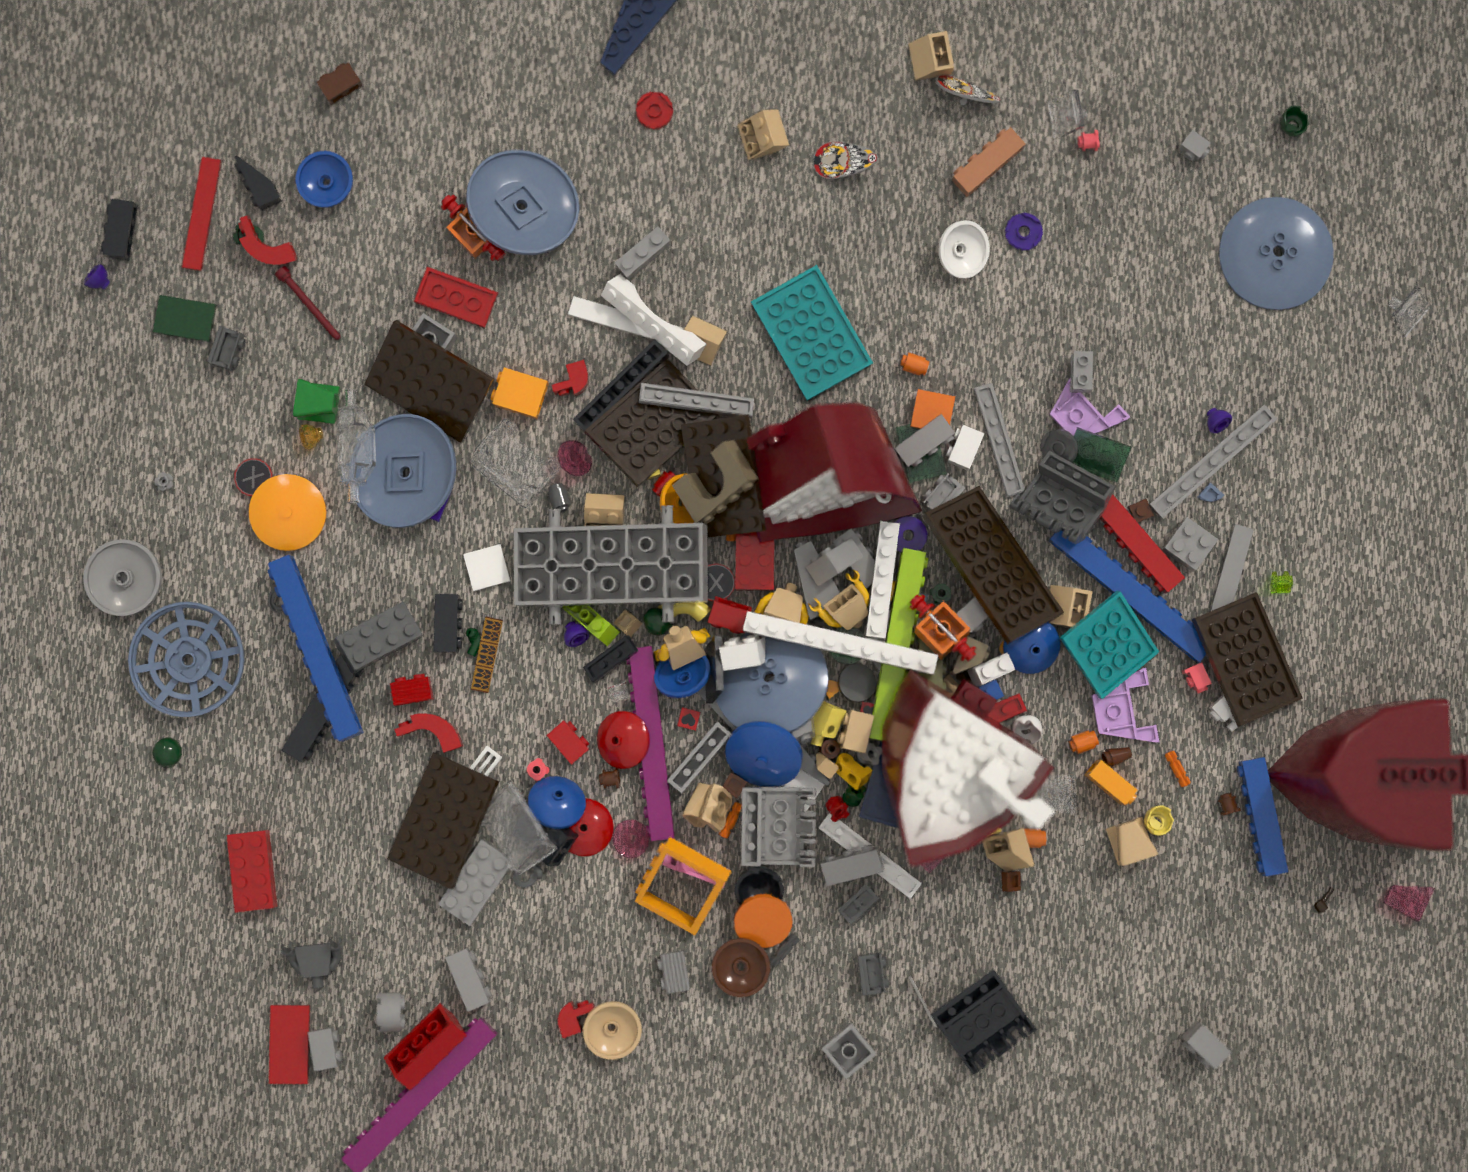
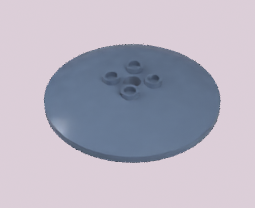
M508 150L488 157L474 170L466 190L467 210L476 229L496 247L514 254L538 255L559 247L573 232L579 216V199L575 186L569 176L552 160L530 151ZM522 203L526 209L520 210L516 204Z
M1282 197L1259 199L1240 209L1225 227L1219 247L1221 269L1233 291L1248 303L1270 310L1294 308L1314 297L1326 283L1334 258L1332 239L1322 219L1306 205ZM1280 247L1283 250V255L1280 257L1276 256L1273 253V249Z
M400 414L388 417L371 427L355 448L349 471L353 497L362 512L379 524L393 528L418 525L437 513L448 499L456 477V457L450 439L434 422L413 414ZM406 468H409V469H410V474H409V476L404 477V476H403V471H404Z
M746 632L740 636V640L752 634ZM765 637V662L757 666L723 671L724 690L716 701L724 716L735 727L749 722L761 721L776 724L791 733L809 722L824 702L829 682L825 658L820 649ZM767 674L774 675V679L771 682L764 681Z

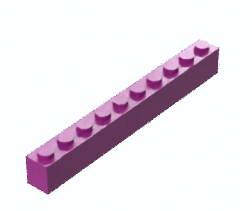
M653 647L637 648L638 652L626 661L627 665L631 664V672H628L629 684H633L634 690L630 692L631 703H635L636 710L632 712L644 721L650 738L648 752L642 760L643 768H639L640 780L644 779L645 787H641L642 798L646 799L647 806L644 807V816L649 819V826H646L647 837H651V841L669 839V837L674 839L658 690L654 681Z
M482 1017L479 1020L474 1018L467 1026L469 1030L466 1032L467 1036L443 1058L419 1084L411 1090L405 1088L398 1095L400 1100L396 1104L392 1101L385 1109L387 1113L382 1118L378 1116L371 1123L373 1127L368 1132L364 1130L357 1137L359 1141L354 1146L350 1144L343 1151L345 1156L341 1160L353 1172H362L498 1034Z

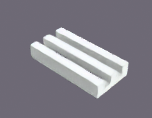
M488 745L470 767L474 770L485 754L490 752L491 754L477 771L481 773L493 756H495V761L484 774L486 776L492 772L502 759V756Z

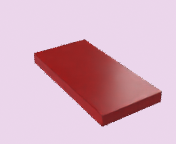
M427 267L414 303L485 328L498 292Z
M270 1005L269 1084L309 1083L308 1032L310 1031V1005Z

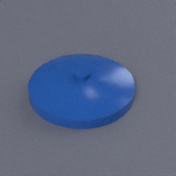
M749 722L737 727L729 736L725 748L726 760L733 772L748 783L761 787H778L789 783L799 773L803 761L802 749L796 738L786 729L768 722Z

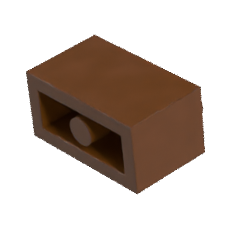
M349 62L338 65L335 71L322 75L319 81H317V84L331 105L363 86Z

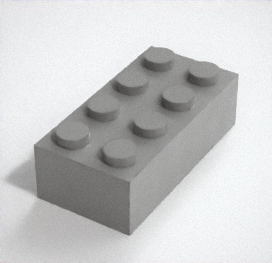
M481 839L464 864L454 889L448 888L438 905L467 925H473L515 862V859L485 839Z

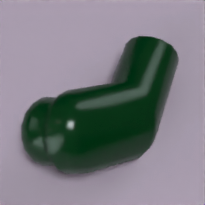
M468 628L466 636L471 645L467 654L475 657L479 650L481 636L477 629Z

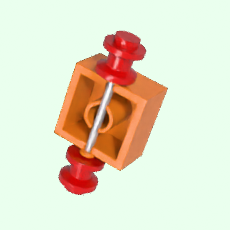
M447 195L441 201V209L443 211L448 209L450 212L449 217L454 219L446 227L449 233L474 259L482 252L488 251L491 254L490 259L492 261L501 260L506 254L505 250L496 247L485 239L471 221L465 205H459L456 202L457 197L455 195Z
M924 594L921 596L916 595L910 601L912 604L910 609H916L919 612L918 617L924 619L915 627L914 633L934 654L938 655L940 660L952 651L953 653L959 652L962 655V662L965 660L971 661L976 656L975 650L977 649L975 646L969 647L966 644L968 640L966 637L969 635L971 628L944 601L931 611L934 605L932 603L927 604L924 601L926 596Z

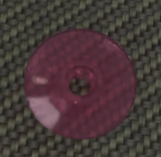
M568 440L560 445L557 453L558 461L568 474L583 476L589 472L592 466V457L588 454L587 448L582 443Z
M624 820L613 831V845L616 851L626 858L639 857L649 846L648 830L637 820ZM632 834L636 837L635 841L630 839Z

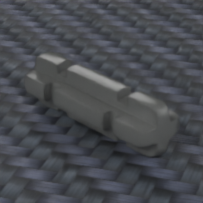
M790 934L787 938L788 940L784 941L775 952V955L771 956L769 961L772 966L777 967L781 963L780 960H783L793 949L792 946L799 942V938L795 934Z

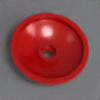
M617 711L608 715L602 721L597 733V746L602 758L609 765L618 769L635 767L645 758L649 749L650 738L644 721L629 711Z
M585 798L586 807L583 816L576 824L569 827L578 835L569 852L577 856H592L606 848L613 836L614 824L610 812L603 804L593 799ZM582 824L587 825L586 831L580 829Z

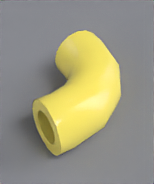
M676 603L674 605V617L679 614H688L697 622L702 620L711 611V608L705 603Z

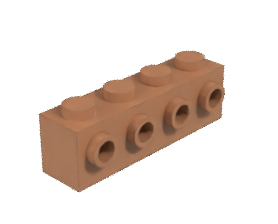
M1011 127L1007 131L1005 129L1000 131L993 143L991 141L986 143L979 155L975 153L968 159L969 163L964 168L960 166L953 172V183L966 197L971 195L1024 149L1026 143Z

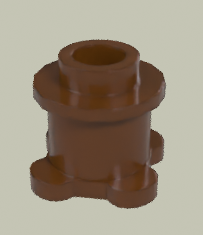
M824 739L818 753L820 752L826 758L832 760L839 754L840 746L833 739Z
M618 768L614 771L602 770V774H599L600 785L604 786V789H607L608 786L620 788L621 782Z
M1231 792L1220 795L1221 799L1217 801L1220 802L1222 808L1221 815L1224 816L1241 811V808L1237 807L1235 801L1236 795H1232Z

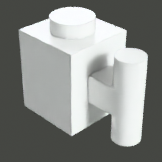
M1223 694L1209 707L1211 710L1210 715L1217 722L1219 720L1225 722L1227 719H1230L1232 722L1227 728L1233 732L1237 725Z

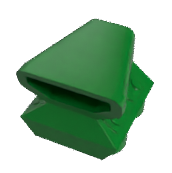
M298 379L293 416L299 420L335 424L340 386L316 384L304 379Z

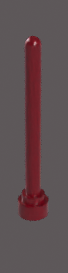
M287 266L277 270L274 276L291 288L333 339L339 340L340 334L291 278V271Z

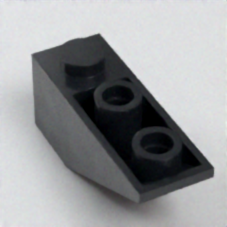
M235 156L237 163L234 165L238 173H242L245 178L242 181L246 190H251L253 196L250 198L255 208L259 207L263 211L282 202L274 183L240 157Z

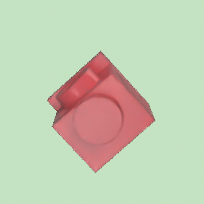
M1202 662L1182 670V674L1188 675L1186 681L1189 687H1193L1197 694L1207 690V685L1212 684Z

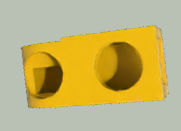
M847 753L839 754L835 763L839 768L836 773L855 790L865 785L873 772L868 766L863 768Z

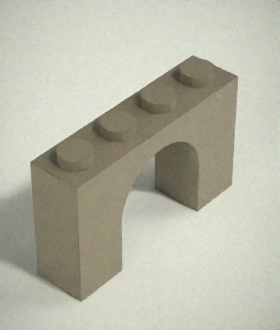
M734 440L722 442L711 452L724 477L723 489L717 497L708 493L696 473L686 474L672 485L695 523L704 522V524L711 522L716 513H721L727 509L726 505L739 499V494L753 487L752 483L758 479Z

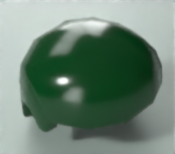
M1290 106L1280 118V126L1289 136L1298 137L1305 133L1309 126L1308 114L1302 112L1301 106ZM1289 122H1295L1297 125L1289 124Z
M651 608L644 614V626L652 635H664L673 627V624H670V622H662V609Z
M162 738L153 747V759L157 765L163 768L174 767L182 757V747L173 738Z

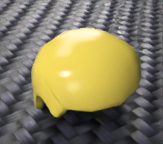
M1163 805L1152 807L1144 816L1146 829L1149 833L1156 836L1168 833L1174 822L1171 809ZM1154 817L1160 818V820H1161L1162 823H1160V822H1159L1158 820H1156Z

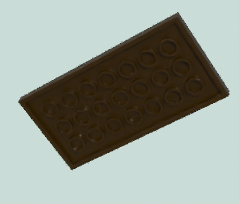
M980 486L922 515V518L1007 645L1064 613Z

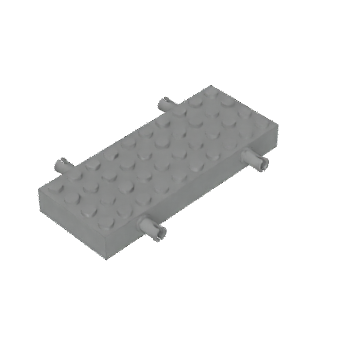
M671 505L661 506L662 523L562 527L560 526L561 509H548L549 526L544 528H514V605L520 607H549V625H561V607L660 604L662 605V622H674V605L676 603L708 602L707 525L704 523H673V506Z

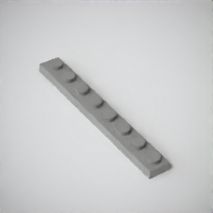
M1263 405L1149 504L1150 507L1161 519L1164 518L1277 418L1266 405Z

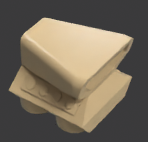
M698 783L682 816L694 827L701 828L707 824L715 832H721L725 827L726 814L731 809L733 796L724 787L715 783L712 785Z
M1143 817L1106 828L1118 866L1129 865L1158 855L1156 848L1150 841Z

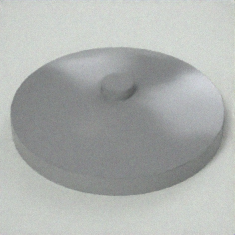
M113 540L97 548L88 559L84 569V587L91 602L103 612L115 616L135 615L148 608L156 599L162 583L161 567L156 556L146 546L132 540Z

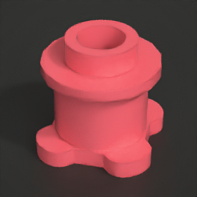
M1098 130L1088 134L1081 132V136H1078V147L1082 148V151L1094 148V151H1098L1100 147Z
M540 758L530 762L526 769L529 776L535 781L541 780L550 771L549 767ZM536 766L540 767V772L538 774L534 771V768Z

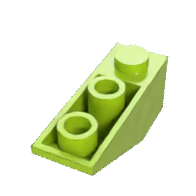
M589 605L561 607L607 647L620 633Z

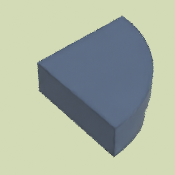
M1209 483L1197 498L1205 502H1214L1221 499L1224 494L1212 483Z

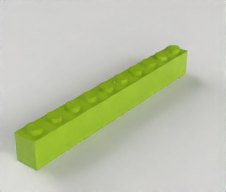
M907 548L901 550L885 643L909 648L910 644L914 643L915 633H912L913 625H917L918 614H915L916 609H910L912 605L910 601L916 595H919L920 587H924L925 576H922L923 568L927 569L929 559L926 557V552ZM881 663L872 712L874 719L869 739L882 741V727L899 686L908 674V671H905L906 669Z

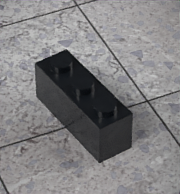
M111 199L110 204L107 206L108 221L104 224L105 240L101 243V252H103L102 254L106 258L130 260L138 205L133 201Z
M435 594L433 652L459 653V649H462V637H459V629H463V618H460V610H463V599H460L458 594Z

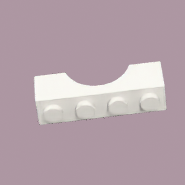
M991 757L976 774L980 778L978 782L986 789L991 787L995 791L993 795L1001 802L1005 800L1009 803L1008 808L1015 815L1020 813L1025 818L1023 822L1031 829L1033 827L1040 829L1055 811L1039 797L1030 800L1015 798L1007 784L1010 771L996 758Z

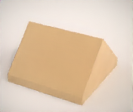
M692 316L684 330L694 333L706 343L703 352L697 360L711 366L727 331Z

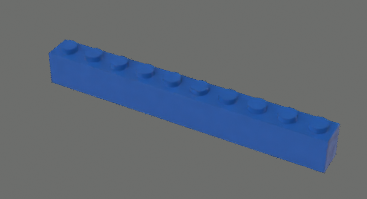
M1063 531L1054 533L1048 541L1112 594L1116 591H1121L1137 615L1196 663L1201 662L1206 652L1193 622L1190 620L1186 622L1181 618L1182 614L1177 609H1170L1166 605L1167 601L1159 595L1157 597L1151 593L1152 589L1144 583L1141 585L1136 581L1137 577L1132 572H1125L1121 568V563L1115 559L1111 560L1106 556L1107 552L1099 546L1096 548L1092 545L1093 541L1088 536L1078 544L1063 538Z
M288 554L268 563L270 568L268 569V574L271 580H274L276 583L275 592L283 601L281 605L283 612L289 616L291 621L289 622V627L297 636L296 645L300 651H303L305 656L303 657V662L306 668L310 669L312 674L310 675V680L318 689L317 697L319 702L324 704L326 709L324 715L327 721H330L332 724L331 733L334 739L344 742L363 734V729L294 557Z

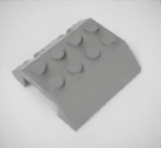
M742 788L741 866L800 865V867H815V858L807 857L814 856L815 851L804 849V843H816L815 838H807V836H816V819L807 818L815 817L816 812L804 811V804H816V800L807 799V797H816V788Z

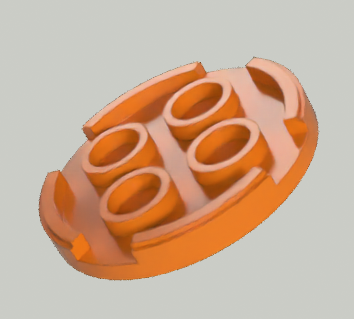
M770 894L751 896L743 901V904L734 915L735 931L739 938L750 939L758 943L762 948L775 946L781 943L791 931L792 914L790 908L784 901Z

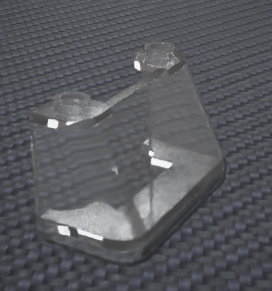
M504 418L476 446L471 458V464L479 473L521 507L529 509L559 474L564 465L556 457H547L544 460L516 437L518 434L517 426Z
M512 780L505 783L493 795L481 824L483 827L486 825L506 857L507 862L505 864L508 869L521 875L558 848L540 825L520 788Z

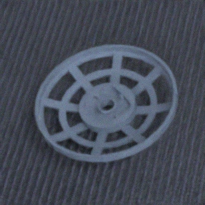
M195 602L173 603L156 610L148 616L134 634L128 656L130 676L140 696L158 711L177 717H195L207 714L225 703L240 683L245 662L241 637L231 621L218 610ZM183 608L204 610L213 614V617L209 624L197 620H185ZM175 610L177 622L166 626L158 634L148 628L160 616ZM220 619L232 631L237 646L227 648L222 636L215 630ZM187 626H197L205 630L198 639L189 637ZM179 627L181 638L173 643L163 638L170 631ZM144 634L153 640L149 650L148 664L136 666L137 648ZM211 634L218 641L221 650L211 652L206 645ZM158 645L167 649L165 661L155 662V653ZM188 654L193 657L191 665L184 663V657ZM239 654L238 673L233 685L224 680L228 669L229 656ZM223 657L222 669L220 674L217 675L210 670L212 659ZM167 669L168 673L172 676L167 685H164L160 680L156 670ZM150 671L153 681L162 690L155 700L144 689L138 673ZM206 676L214 682L209 688L198 692L197 681ZM179 681L189 683L191 694L177 693L173 689ZM218 686L227 691L224 697L215 704L200 710L199 698L210 694ZM168 696L181 700H191L192 711H176L161 704Z

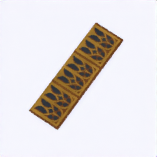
M485 616L471 690L489 693L503 623L501 619Z

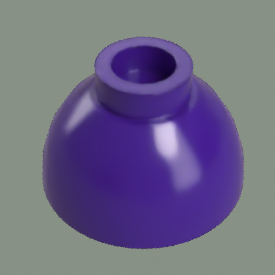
M102 264L96 265L84 280V285L93 289L101 288L104 290L110 283L107 271Z
M1212 408L1207 412V426L1211 433L1223 431L1232 422V415L1225 410Z
M572 621L565 626L564 641L566 646L577 647L589 638L590 632L583 625Z

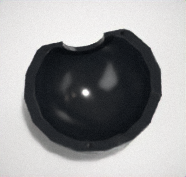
M752 866L743 871L735 883L734 894L737 902L742 905L744 900L758 894H770L782 900L785 889L781 877L775 871L763 866Z

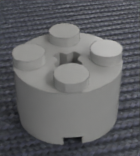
M401 992L377 993V1026H381L377 1028V1033L401 1032V1029H405V1014H401V1010H405V995H401Z

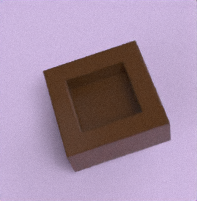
M1147 499L1128 506L1132 517L1137 523L1154 516Z
M731 772L722 787L738 799L747 781Z
M1021 871L1002 872L1003 892L1021 891Z

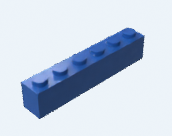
M1265 757L1239 761L1237 773L1239 778L1242 777L1241 793L1243 797L1246 796L1247 804L1244 806L1246 815H1250L1251 823L1248 824L1250 834L1254 835L1255 839L1252 847L1254 853L1258 854L1259 861L1256 862L1258 873L1265 877L1287 873L1288 867Z

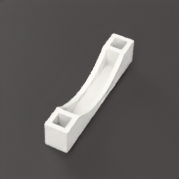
M619 274L607 282L601 296L686 366L700 357L706 343L694 333L675 327L655 315L641 300L635 285Z
M884 521L879 523L873 583L865 637L884 640L886 637L900 523Z

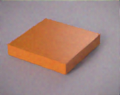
M918 389L910 427L921 429L940 414L943 415L950 425L956 396Z

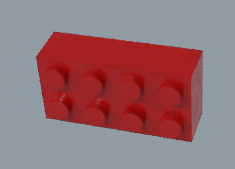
M757 532L736 534L735 591H774V540L759 542Z
M263 830L227 835L235 913L278 907L270 831Z
M439 1003L384 1059L395 1079L411 1090L460 1044L467 1035L455 1015Z

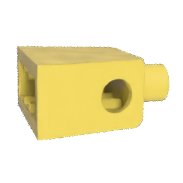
M824 701L813 717L815 737L812 738L811 744L821 747L824 737L835 738L847 710Z

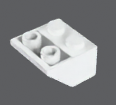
M752 634L740 640V637L729 638V641H725L724 645L719 648L723 671L763 664L765 662V637Z

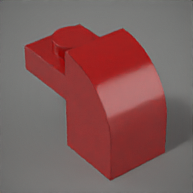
M584 360L566 365L570 380L552 384L555 395L565 396L570 394V390H573L576 397L585 391L589 383V374Z
M588 1000L577 1003L578 1007L575 1008L573 1001H570L561 1009L558 1016V1026L562 1038L582 1031L578 1016L591 1012L595 1008L593 1002L589 1003Z

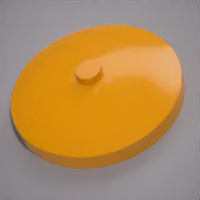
M292 474L277 475L263 482L254 492L249 504V520L254 533L266 545L284 551L298 550L311 544L323 530L327 516L325 500L319 489L309 480Z

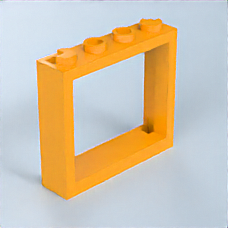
M669 837L666 844L661 843L657 851L660 853L659 857L655 855L649 866L653 868L652 870L647 869L642 879L645 880V883L642 884L640 882L635 891L638 895L634 902L696 935L731 871ZM667 854L716 881L696 918L647 891Z

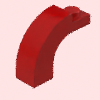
M246 215L240 218L239 228L242 234L245 233L246 236L239 240L252 257L272 265L287 264L298 260L292 242L275 247L268 246L257 237L250 216Z
M427 713L410 715L411 724L409 721L398 724L399 728L394 729L397 737L421 729L429 730L439 739L443 753L463 747L461 737L455 727L446 719L437 715Z

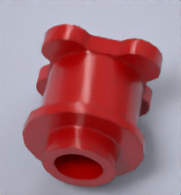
M833 796L828 799L825 807L832 814L831 820L833 822L849 816L847 811L848 805L843 802L842 797Z

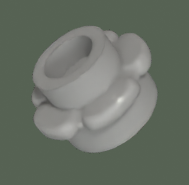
M161 472L155 478L154 483L158 486L159 490L165 491L173 486V477L169 473Z

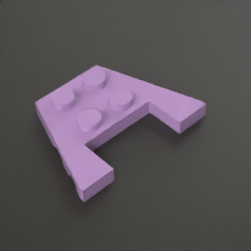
M1070 378L1049 414L1063 430L1070 432L1077 442L1130 418L1119 404L1103 417L1082 393H1070Z
M1146 668L1136 671L1103 699H1100L1096 693L1091 695L1098 734L1154 743L1159 742L1156 725L1136 728L1129 688L1149 685Z

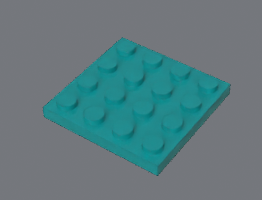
M1121 591L1114 592L1059 637L1100 699L1105 698L1159 653V650Z

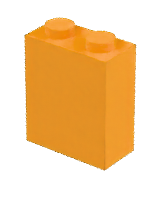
M504 367L503 371H500L497 376L496 382L499 384L497 390L494 389L492 392V404L495 407L538 419L549 385L548 381Z
M1096 760L1084 774V776L1120 805L1131 804L1137 797L1135 794L1137 789L1102 760Z

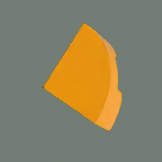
M829 680L826 696L830 699L839 692L838 683L833 680Z

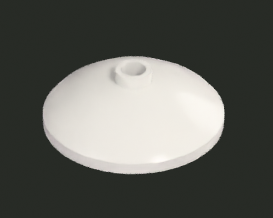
M966 220L957 221L944 231L939 242V258L943 268L950 275L958 278L972 277L983 269L988 260L990 251L989 240L984 229L977 223Z

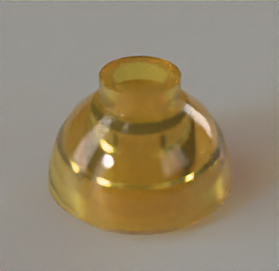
M310 424L300 425L299 436L303 447L311 450L317 446L320 439H323L321 428H316Z

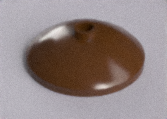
M737 938L727 941L714 955L712 962L713 978L718 987L728 995L734 997L751 996L760 991L769 978L770 961L768 955L758 943L750 939ZM739 963H743L745 965V968L743 970H739L737 968V965Z

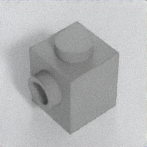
M1192 130L1179 147V150L1184 153L1183 155L1186 159L1197 162L1199 158L1204 159L1209 153L1208 146L1211 143Z

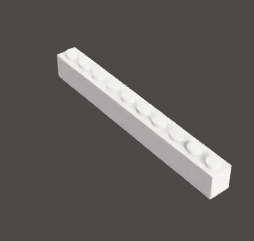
M747 611L743 631L908 670L911 669L933 675L935 672L938 655L749 611Z

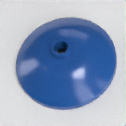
M318 151L312 153L300 163L297 169L296 186L298 192L305 201L313 206L328 208L338 205L346 199L352 189V170L347 161L334 152ZM328 179L330 180V183L328 185H324V180Z
M1048 622L1008 645L1004 641L1003 651L1009 654L1015 670L1026 674L1039 673L1049 668L1057 659L1060 651L1059 634L1053 625ZM1034 647H1038L1036 652H1032Z
M703 656L675 670L672 669L669 660L661 661L654 675V681L658 690L671 698H683L693 695L703 688L710 677L711 667L709 660L706 656Z
M550 776L543 778L533 785L528 795V808L531 815L537 822L549 828L563 829L576 824L583 816L586 807L585 796L581 788L575 782L565 777Z

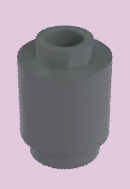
M562 483L548 487V497L552 509H561L560 513L567 511L571 503L566 487H563Z

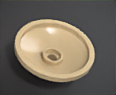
M616 1001L605 1002L592 1009L586 1017L583 1026V1036L587 1047L595 1055L612 1060L630 1054L638 1045L642 1033L641 1022L637 1013L630 1006ZM614 1024L615 1028L610 1030L608 1025Z

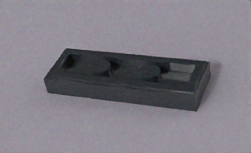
M626 635L583 668L591 682L596 683L636 654L638 649L630 636Z

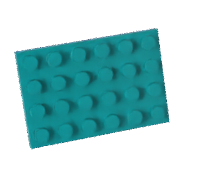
M817 265L751 301V305L806 401L873 365V361Z

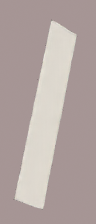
M909 976V979L917 995L919 996L929 1018L931 1019L934 1027H937L912 977Z

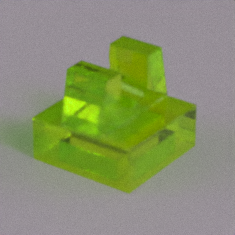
M1276 571L1272 572L1271 593H1290L1293 577L1289 575L1288 571H1284L1283 576H1277Z

